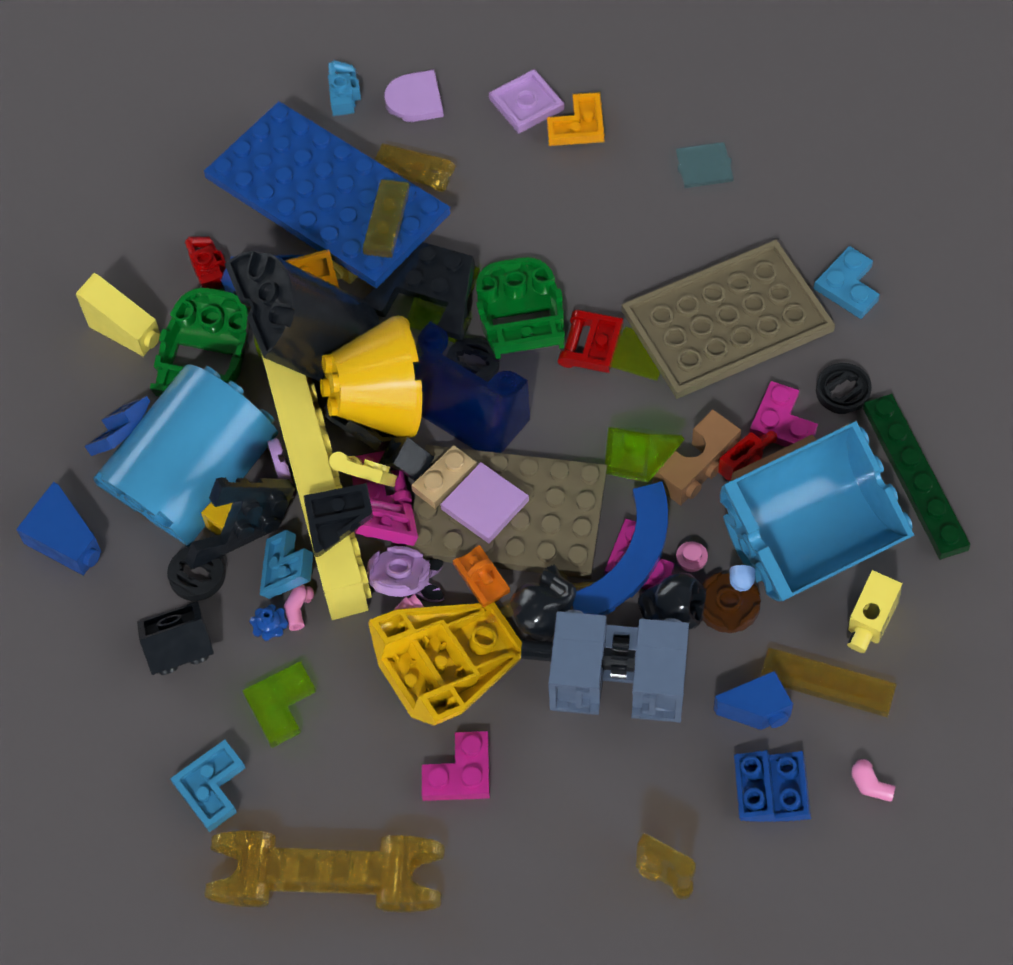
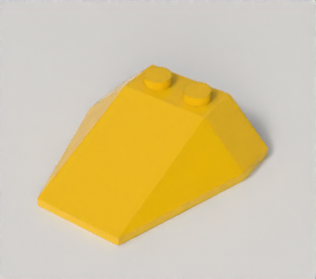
M495 602L485 608L480 603L396 609L370 619L368 623L379 668L409 715L431 725H437L464 713L521 660L522 641Z

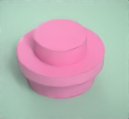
M689 541L683 543L678 548L676 560L678 565L685 571L697 572L706 565L708 552L702 544Z

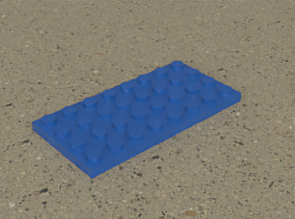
M280 101L204 170L206 179L318 251L329 249L333 261L375 288L451 214L450 206Z

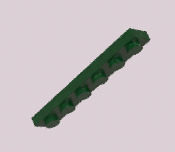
M893 394L864 402L863 410L939 560L969 551L971 544Z

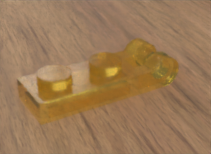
M383 143L374 159L406 180L430 185L433 189L441 192L446 190L449 184L448 177L453 175L456 168L455 164L450 160Z

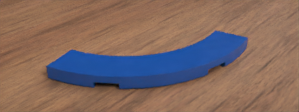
M663 481L633 489L632 495L636 506L637 519L635 532L626 553L619 563L603 578L588 587L576 591L572 610L581 611L583 614L606 616L629 597L632 598L647 582L661 558L666 542L668 503Z

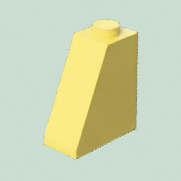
M93 273L76 292L90 328L143 357L150 349L157 345L160 331L156 319L98 274Z

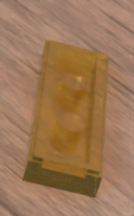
M381 179L363 245L364 255L393 257L410 191L408 182Z

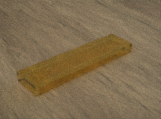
M768 648L760 675L761 677L775 671L784 688L884 717L889 715L897 685L773 648Z

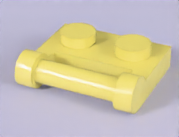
M334 452L329 458L331 468L336 471L379 484L395 486L397 475L389 473V466L366 459L364 464H362L360 458L347 456L343 452Z

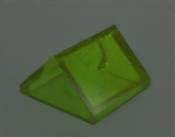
M608 427L605 456L607 474L649 482L685 439L682 435L643 428Z

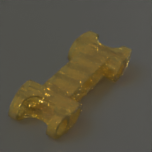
M263 831L223 832L212 837V851L238 860L237 868L231 876L206 884L205 897L214 902L239 907H264L269 904L270 891L374 894L376 895L375 907L388 912L427 911L436 909L441 905L440 892L417 885L411 879L417 867L444 858L445 847L435 840L414 836H385L381 838L380 851L275 848L276 836Z

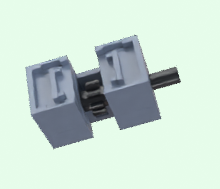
M578 610L557 611L553 642L523 640L521 659L551 662L548 683L551 711L599 715L603 681L633 683L632 718L681 723L689 623L673 618L663 621L639 619L638 627L607 625L605 615L583 614Z

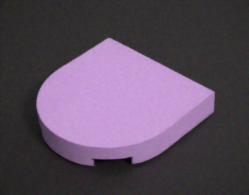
M434 70L402 75L394 79L387 86L384 97L386 108L391 115L394 114L403 118V121L406 122L444 117Z

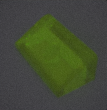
M414 298L407 317L410 327L453 343L458 341L437 332L436 326L446 308ZM468 316L467 319L464 320L463 329L465 332L468 329L472 318Z

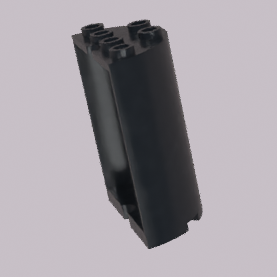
M248 251L233 257L225 263L240 302L248 307L251 306L247 319L263 357L317 381L325 378L322 368V355L334 352L380 324L375 310L363 299L270 253Z

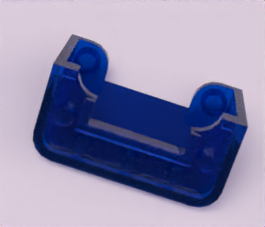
M430 321L418 336L416 350L419 361L413 362L415 381L421 380L422 382L421 416L474 450L502 453L530 420L528 380L515 372L501 371L487 382L442 354L448 346V335L441 327Z

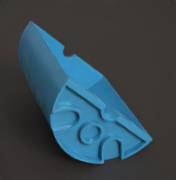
M186 364L142 417L131 434L120 444L93 478L98 487L134 511L140 512L150 522L188 547L205 527L201 512L211 503L209 496L216 478L224 477L229 482H235L237 478H244L267 449V441L275 439L279 434L272 424L275 420L273 416L263 409L259 410L242 395L244 391L239 385L233 381L225 383L220 379L221 376L209 366L202 369L191 364Z
M857 421L724 484L720 490V502L728 511V514L724 515L723 519L736 552L744 565L751 566L756 570L755 582L763 581L766 594L775 601H784L914 536L912 521L897 502L898 494L893 485L890 483L886 485L880 475L884 471L883 464L872 453L868 445L869 437L866 431L859 427Z

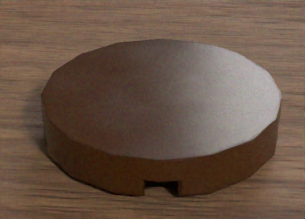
M722 572L713 574L702 583L706 590L702 620L707 626L718 632L735 633L745 630L754 623L759 615L761 599L757 586L753 584L749 590L740 592L731 586L730 574H722Z

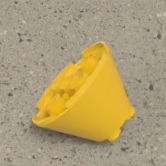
M390 317L334 352L322 355V368L325 378L320 379V391L322 397H328L327 407L330 416H338L400 438L416 436L422 415L421 380L415 381L413 362L419 361L410 328L402 317Z

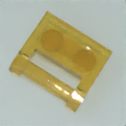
M643 833L637 843L636 868L639 869L640 874L651 881L657 882V880H660L671 886L674 895L679 899L689 898L693 892L691 878L696 872L694 860Z

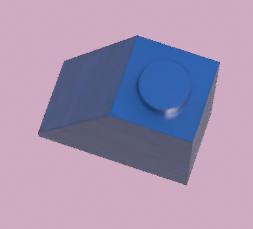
M55 482L50 485L16 529L25 545L83 576L89 568L98 562L102 552L93 533L61 487Z

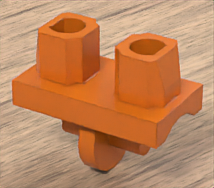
M480 545L468 554L453 560V565L483 608L493 602L496 603L503 596L510 593V587Z

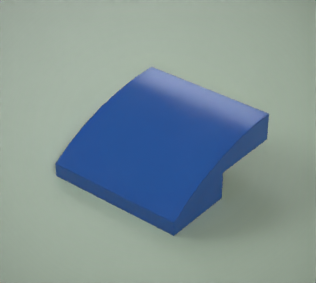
M145 396L126 403L103 418L101 421L107 428V431L85 445L89 454L93 456L111 450L126 439L144 416L150 403L149 398Z

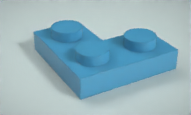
M851 246L814 283V290L860 319L879 301L880 296L879 293L859 281L872 268L873 260Z
M288 530L266 539L260 595L268 599L311 581L314 553L305 548L295 552L296 534Z
M223 740L170 778L172 784L209 833L237 813L233 804L220 789V786L244 770L245 765L228 742Z

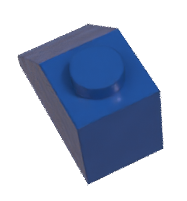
M775 671L715 696L714 701L716 715L759 730L769 726L777 728L785 724L791 717L793 703Z

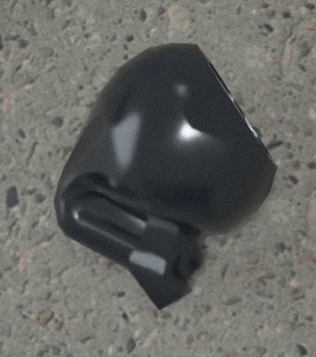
M555 564L543 570L539 583H526L519 587L513 594L510 604L514 619L520 630L535 640L543 641L551 638L555 632L557 611L565 612L571 610L576 597V588L560 575Z
M674 573L643 591L638 598V606L643 619L661 621L668 618L678 619L681 622L689 623L690 630L696 628L702 622L706 590L693 575Z

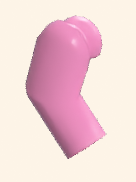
M301 585L292 589L284 604L289 630L291 631L300 630L305 626L301 607L304 603H310L314 598V590L311 586Z
M866 759L858 760L852 768V777L859 791L863 795L892 802L895 786L879 782L872 769V764Z

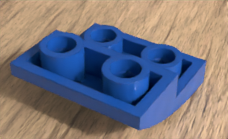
M767 750L734 754L740 820L779 822L811 819L805 755L803 751L769 755Z

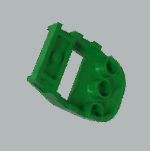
M522 257L497 261L481 270L476 280L478 302L476 304L483 333L496 359H501V354L559 345V349L564 348L563 296L561 289H558L555 284V276L551 268L545 262L535 258ZM545 310H549L551 315L548 317L529 319L499 325H493L492 320L496 318L527 314Z
M197 288L188 291L174 305L170 313L172 318L167 328L162 329L159 337L161 343L159 353L156 355L154 367L157 370L156 384L151 383L150 389L155 396L160 397L183 368L182 366L173 365L179 345L233 355L225 375L219 374L221 376L220 379L225 383L229 381L235 383L241 371L249 332L246 305L240 302L237 295L226 291L210 288Z

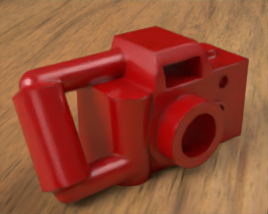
M188 237L185 240V245L201 287L215 290L223 288L221 278L226 269V261L222 252L216 249L210 237Z
M769 431L758 437L750 432L719 458L718 473L728 481H731L733 472L762 459L763 449L777 441V434L774 431Z

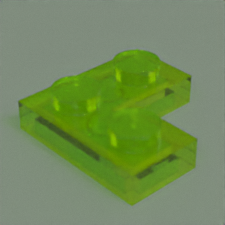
M300 661L242 690L271 748L301 733L288 706L315 693L316 690Z

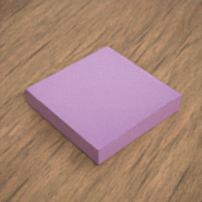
M535 69L489 92V100L518 134L546 120L547 117H552L564 110V102Z
M480 462L441 503V510L489 544L527 504L529 495Z

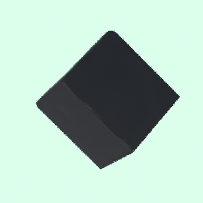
M408 437L392 438L379 464L389 466V471L400 470L416 481L429 469L434 456Z

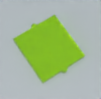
M625 327L618 341L611 367L658 381L661 373L634 330Z

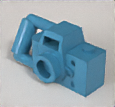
M333 60L328 64V80L333 116L355 113L354 107H356L355 101L361 99L359 81L356 79V70L351 64Z

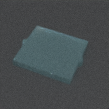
M724 142L676 149L679 163L678 172L682 175L685 188L733 182L730 166L732 159L728 158Z

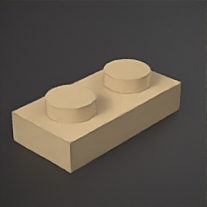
M453 445L411 485L412 491L435 509L477 467V463Z

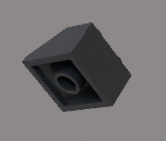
M198 601L137 621L139 641L152 675L157 673L160 675L170 674L176 671L180 665L189 662L190 664H199L214 654Z

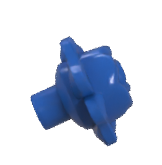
M273 604L266 608L256 609L255 616L251 617L249 621L253 626L254 636L260 637L262 635L265 641L270 640L272 637H281L283 629L289 625L285 619L284 609L279 608L276 610Z

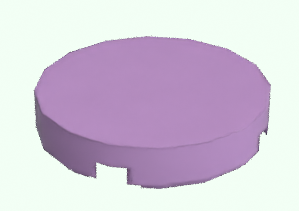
M276 438L267 441L277 478L289 479L293 484L280 440ZM294 490L293 495H292L291 498H294V497H295V495H296L295 490Z
M403 546L388 547L386 552L380 554V551L374 553L368 561V581L375 590L382 594L397 597L413 595L424 589L429 582L430 564L418 550Z

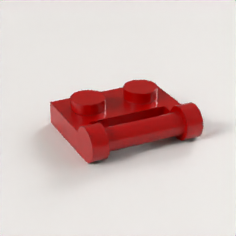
M574 310L570 318L571 328L564 351H561L559 354L558 364L565 368L576 366L610 373L623 328V319ZM591 326L583 353L575 352L582 328Z

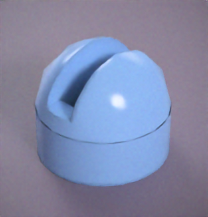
M747 565L731 567L729 576L731 586L740 592L749 590L755 582L756 570Z

